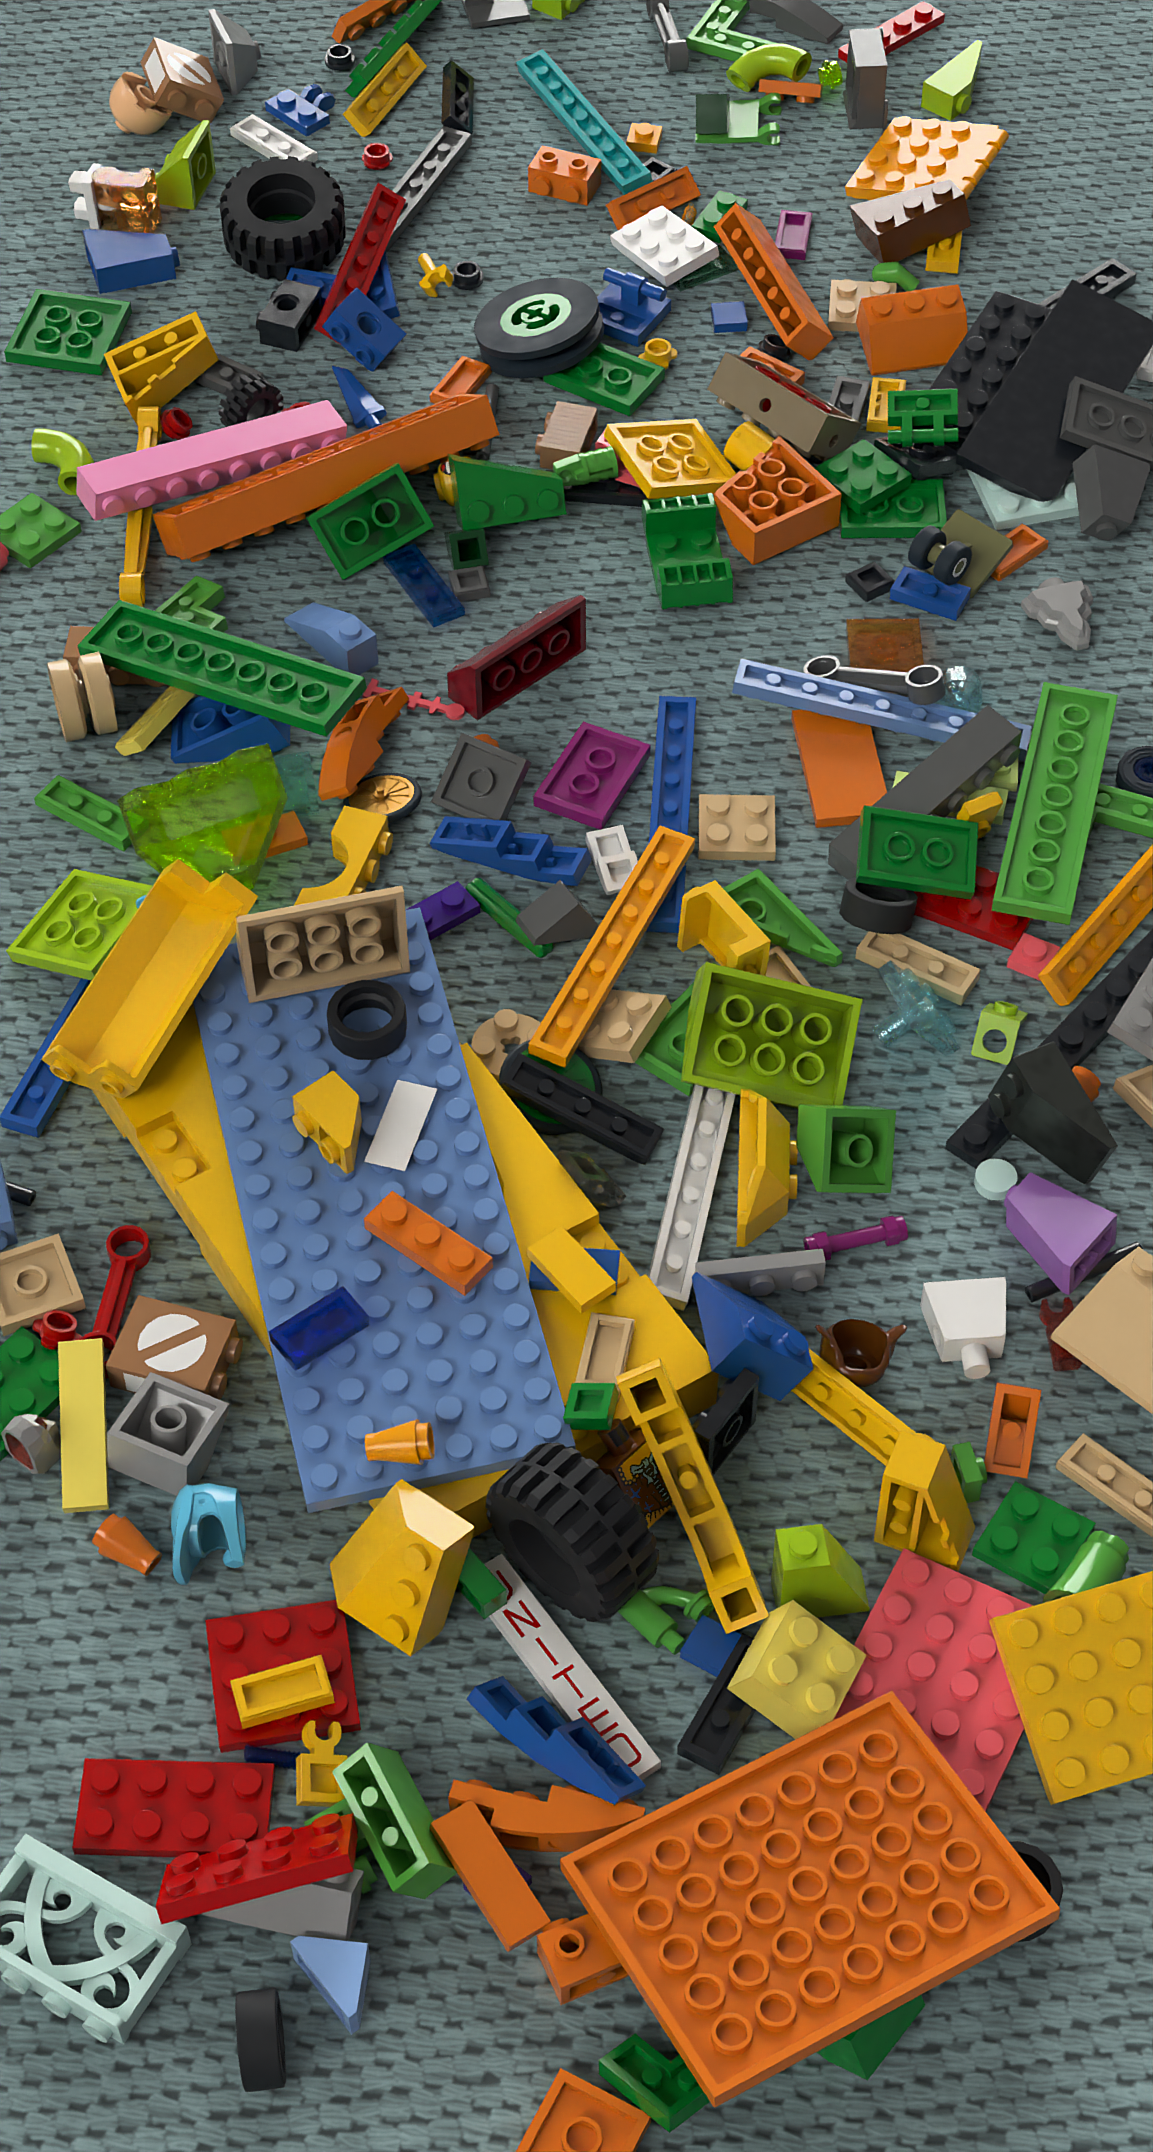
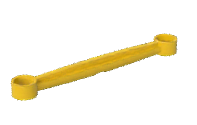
M160 406L138 407L139 438L136 451L158 446V441H161L160 415L162 412ZM153 505L128 512L124 572H121L119 576L120 600L141 607L145 605L144 575L152 528Z

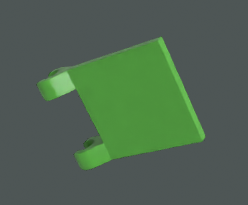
M770 93L761 99L730 101L728 133L696 134V143L759 142L763 145H780V136H770V134H778L780 132L779 124L773 122L759 128V112L765 115H781V106H771L773 103L779 104L781 102L780 94Z

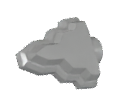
M1049 578L1042 582L1037 590L1032 591L1021 601V607L1027 616L1038 620L1044 628L1055 631L1061 641L1076 651L1089 648L1091 628L1088 620L1092 615L1090 606L1093 604V596L1089 586L1084 585L1082 581L1064 583L1061 578Z

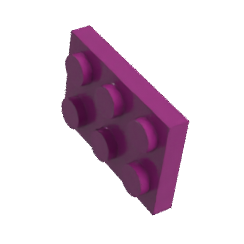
M583 721L534 794V806L596 829H603L650 757L651 745Z

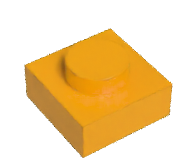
M632 123L626 145L632 151L657 154L662 138V126H655L649 123Z

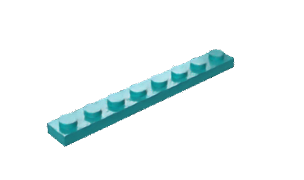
M543 49L516 62L521 76L591 157L601 159V169L623 195L653 182L651 172Z

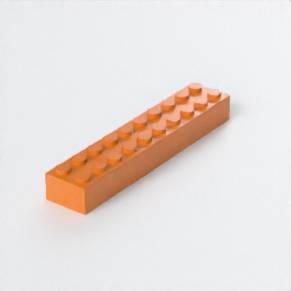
M458 394L154 513L152 516L166 554L179 557L180 560L190 558L191 562H196L211 556L210 550L222 546L223 549H229L242 544V537L252 533H254L255 537L268 534L275 530L273 525L285 521L286 524L301 521L306 518L305 512L315 508L317 510L321 509L396 462L399 463L404 473L409 471L410 475L418 474L428 470V463L438 459L440 463L448 461V454L460 456L458 451L468 447L470 451L484 448L490 445L489 439L500 434L487 395Z

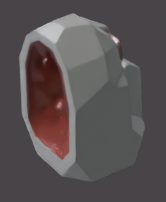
M32 1414L15 1416L1 1432L6 1450L16 1462L32 1474H45L61 1458V1437L56 1422L50 1421L45 1417H38Z

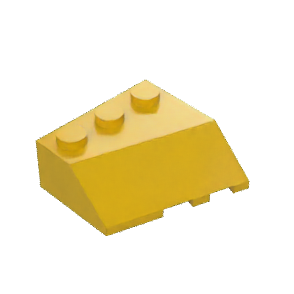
M400 1479L329 1564L338 1608L411 1657L438 1636L444 1628L475 1526L403 1479Z

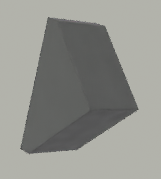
M561 880L519 913L516 918V923L534 946L593 937L599 927L583 904Z

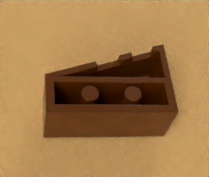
M951 179L850 206L856 236L880 263L898 262L971 226L965 194Z

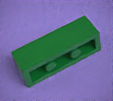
M469 1548L456 1588L485 1620L507 1604V1591Z

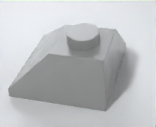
M215 9L208 10L214 62L231 95H237L258 71L257 60L261 59L258 42L256 40L252 41L248 31Z

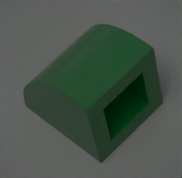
M730 94L696 95V134L728 133Z
M477 528L444 533L453 570L489 565L484 529Z

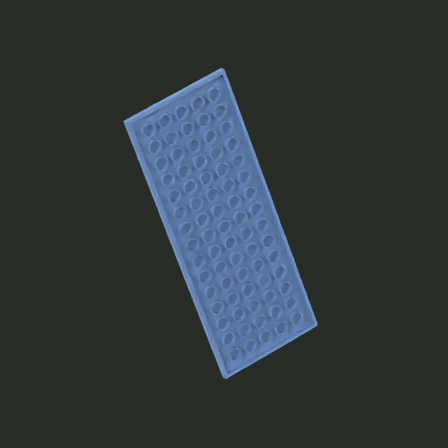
M420 907L405 910L410 972L372 979L391 985L401 994L406 1005V1037L399 1048L387 1056L374 1060H357L342 1054L333 1046L328 1032V1002L334 993L345 985L249 1003L240 967L237 943L227 946L193 1001L308 1513L385 1497L400 1479H403L417 1489L511 1469L531 1449L539 1444L560 1443L564 1444L566 1448L572 1447L576 1449L570 1424H565L563 1420L565 1407ZM362 1008L351 1012L344 1018L342 1023L347 1028L358 1032H371L384 1027L390 1022L392 1017L386 1011L377 1008ZM332 1070L360 1098L362 1124L354 1170L349 1174H346L336 1163L330 1164L322 1156L318 1144L310 1136L307 1138L302 1136L292 1120V1116L295 1115L292 1096ZM397 1080L437 1088L405 1171L364 1162ZM391 1191H394L493 1257V1268L466 1296L365 1229L364 1218ZM416 1419L420 1423L430 1422L435 1443L434 1459L424 1460L423 1465L368 1461L365 1451L366 1434L377 1433Z

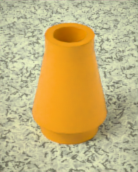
M416 1419L377 1433L366 1434L365 1451L368 1461L423 1465L424 1460L434 1459L435 1443L430 1422L420 1423Z

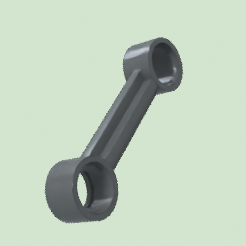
M646 0L648 16L650 20H654L664 47L665 63L669 73L687 71L689 66L687 44L685 39H680L669 10V0Z
M824 655L809 660L804 666V673L884 692L908 694L909 700L918 705L933 704L941 700L946 693L942 670L935 665H920L909 672L843 667L840 666V661L836 657Z

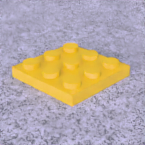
M697 419L607 424L604 437L648 499L704 495L707 493L714 495L720 487L736 474Z

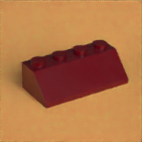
M578 595L555 603L546 610L537 613L532 619L518 628L512 629L507 635L490 646L484 647L470 659L456 665L447 673L448 697L453 702L461 704L464 710L478 721L585 651L586 598Z

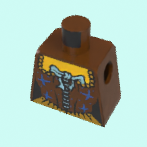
M613 1419L611 1430H598L597 1434L608 1451L595 1463L599 1465V1469L606 1475H611L618 1482L617 1486L631 1497L635 1502V1508L647 1520V1527L649 1529L674 1503L641 1428H634L628 1432L621 1419Z

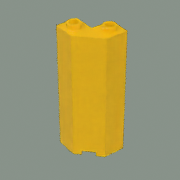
M179 859L163 869L41 1060L50 1066V1071L55 1076L64 1081H72L75 1084L122 1099L137 1091L236 933V917L247 915L257 900L258 895L227 872L210 883Z

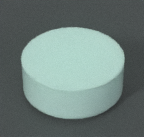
M993 1158L985 1160L979 1164L975 1172L974 1185L980 1195L990 1200L1005 1199L1009 1189L1017 1182L1015 1168L1009 1162L1002 1159Z

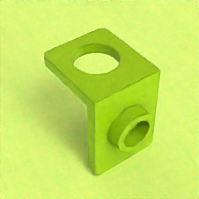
M995 1001L994 1004L989 1003L981 1011L971 1054L978 1058L1008 1065L1013 1056L1019 1028L1027 1019L1028 1013L1019 1011V1007L1012 1003ZM989 1030H999L1006 1036L1007 1044L1002 1051L992 1052L985 1047L984 1035Z

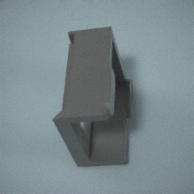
M883 27L849 30L846 90L843 91L849 129L882 128L885 131L887 127L888 100L885 99L887 61L883 46Z

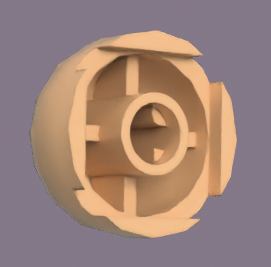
M124 72L115 82L110 92V109L116 119V125L123 132L150 135L166 124L173 111L157 106L151 90L144 86L147 80L133 72Z

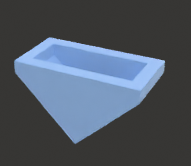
M307 1936L295 1937L290 1941L294 1960L352 2035L360 2029L371 1962L368 1943Z

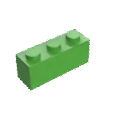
M367 1742L332 1771L394 1893L426 1899L457 1873L429 1829L434 1819L398 1751Z

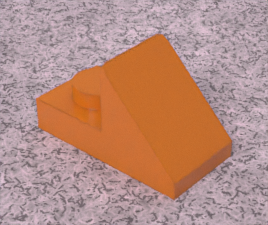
M996 1383L984 1458L986 1472L1028 1479L1041 1389Z

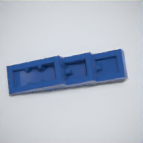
M445 816L430 841L433 849L448 855L526 879L555 884L561 880L565 885L578 886L592 860L588 848L554 846L550 835L516 832L512 822L504 820Z
M504 1676L475 1686L466 1699L500 1734L535 1762L588 1793L615 1805L641 1793L646 1787L644 1782L584 1717L567 1723L543 1696L526 1702Z

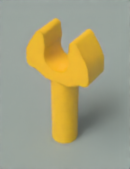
M427 253L421 254L418 257V263L425 276L419 282V285L426 295L437 297L436 285L440 282H445L448 287H451L453 275L445 264L436 267Z

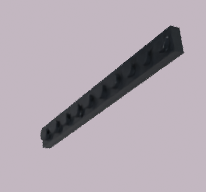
M1153 929L1038 1047L1054 1041L1071 1070L1073 1067L1079 1066L1109 1035L1107 1033L1109 1027L1153 958ZM988 1098L946 1141L945 1149L977 1169L980 1163L990 1159L1013 1134L1008 1131L1002 1119L994 1114L990 1105V1099Z

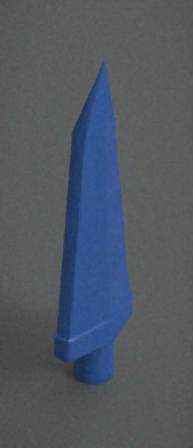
M332 366L356 429L364 426L372 429L382 425L380 420L387 414L384 407L373 398L348 369Z

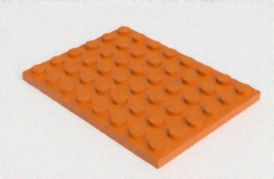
M893 1691L560 1859L562 1873L714 2108L1059 1919L1060 1907Z

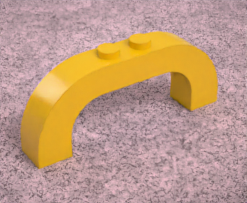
M658 1358L616 1376L618 1387L635 1426L639 1425L691 1542L706 1582L708 1594L725 1633H731L769 1617L765 1601L742 1542L663 1362Z

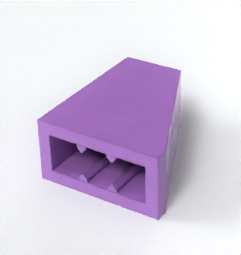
M1031 1172L1019 1185H1013L1006 1194L1004 1200L1006 1227L1061 1292L1067 1295L1074 1291L1115 1244L1117 1214Z

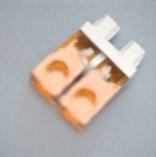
M93 163L88 172L74 171L69 179L70 192L84 194V197H78L74 203L75 218L89 221L90 229L100 230L102 227L105 230L154 234L162 220L159 197H156L158 191L154 169L141 168L139 173L118 171L114 167H102V164Z

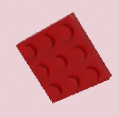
M336 1600L205 1620L218 1741L221 1753L302 1740L303 1727L309 1721H315L317 1737L328 1736V1726L333 1722H339L342 1733L361 1730L345 1612L338 1608ZM322 1655L335 1703L246 1729L242 1728L230 1680Z

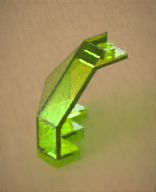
M265 744L237 750L218 763L186 769L169 781L137 787L119 798L117 802L135 853L160 874L163 869L179 859L210 883L227 872L249 890H252L257 882L288 797L270 746Z

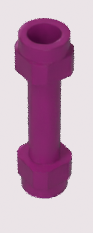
M892 1215L880 1218V1225L832 1236H827L825 1231L813 1233L812 1236L804 1237L803 1244L805 1250L823 1249L826 1261L831 1260V1254L838 1251L885 1241L886 1246L899 1244L901 1241L908 1239V1230L902 1215L896 1217Z

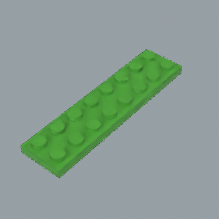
M1048 682L1043 683L991 911L1070 925L1118 695Z

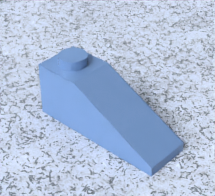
M312 602L284 618L286 624L335 668L360 675L378 665L376 634L355 615Z

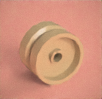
M99 652L79 656L77 663L80 680L77 674H74L71 663L68 660L63 659L47 663L56 710L66 742L85 738L87 734L85 721L87 714H89L93 730L98 735L118 731L113 690Z

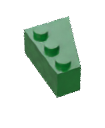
M448 454L456 520L463 531L567 514L563 480L555 472L498 464L487 460H476Z

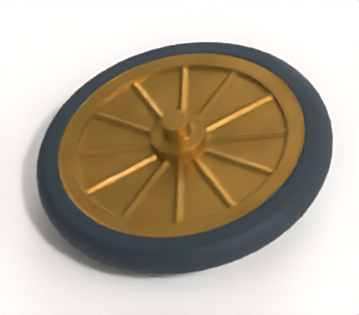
M380 773L360 780L357 783L358 789L352 795L343 799V807L345 805L388 816V823H392L406 817L416 809L421 801L422 791L418 782L408 775Z

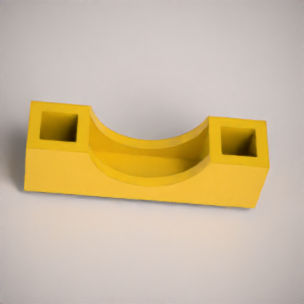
M344 805L331 831L333 857L342 862L346 868L339 877L328 884L312 888H302L294 906L365 893L368 882L374 883L377 879L381 856L388 855L392 847L393 834L389 832L388 816Z

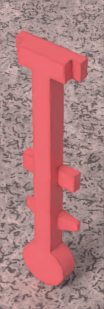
M372 678L362 698L389 690L377 687L379 680ZM415 691L413 696L407 695L409 697V700L406 702L408 704L407 709L415 710L416 706L429 709V714H433L436 711L445 713L446 717L451 720H459L465 714L464 707L461 704H441V697H436L434 701L422 699L421 692Z

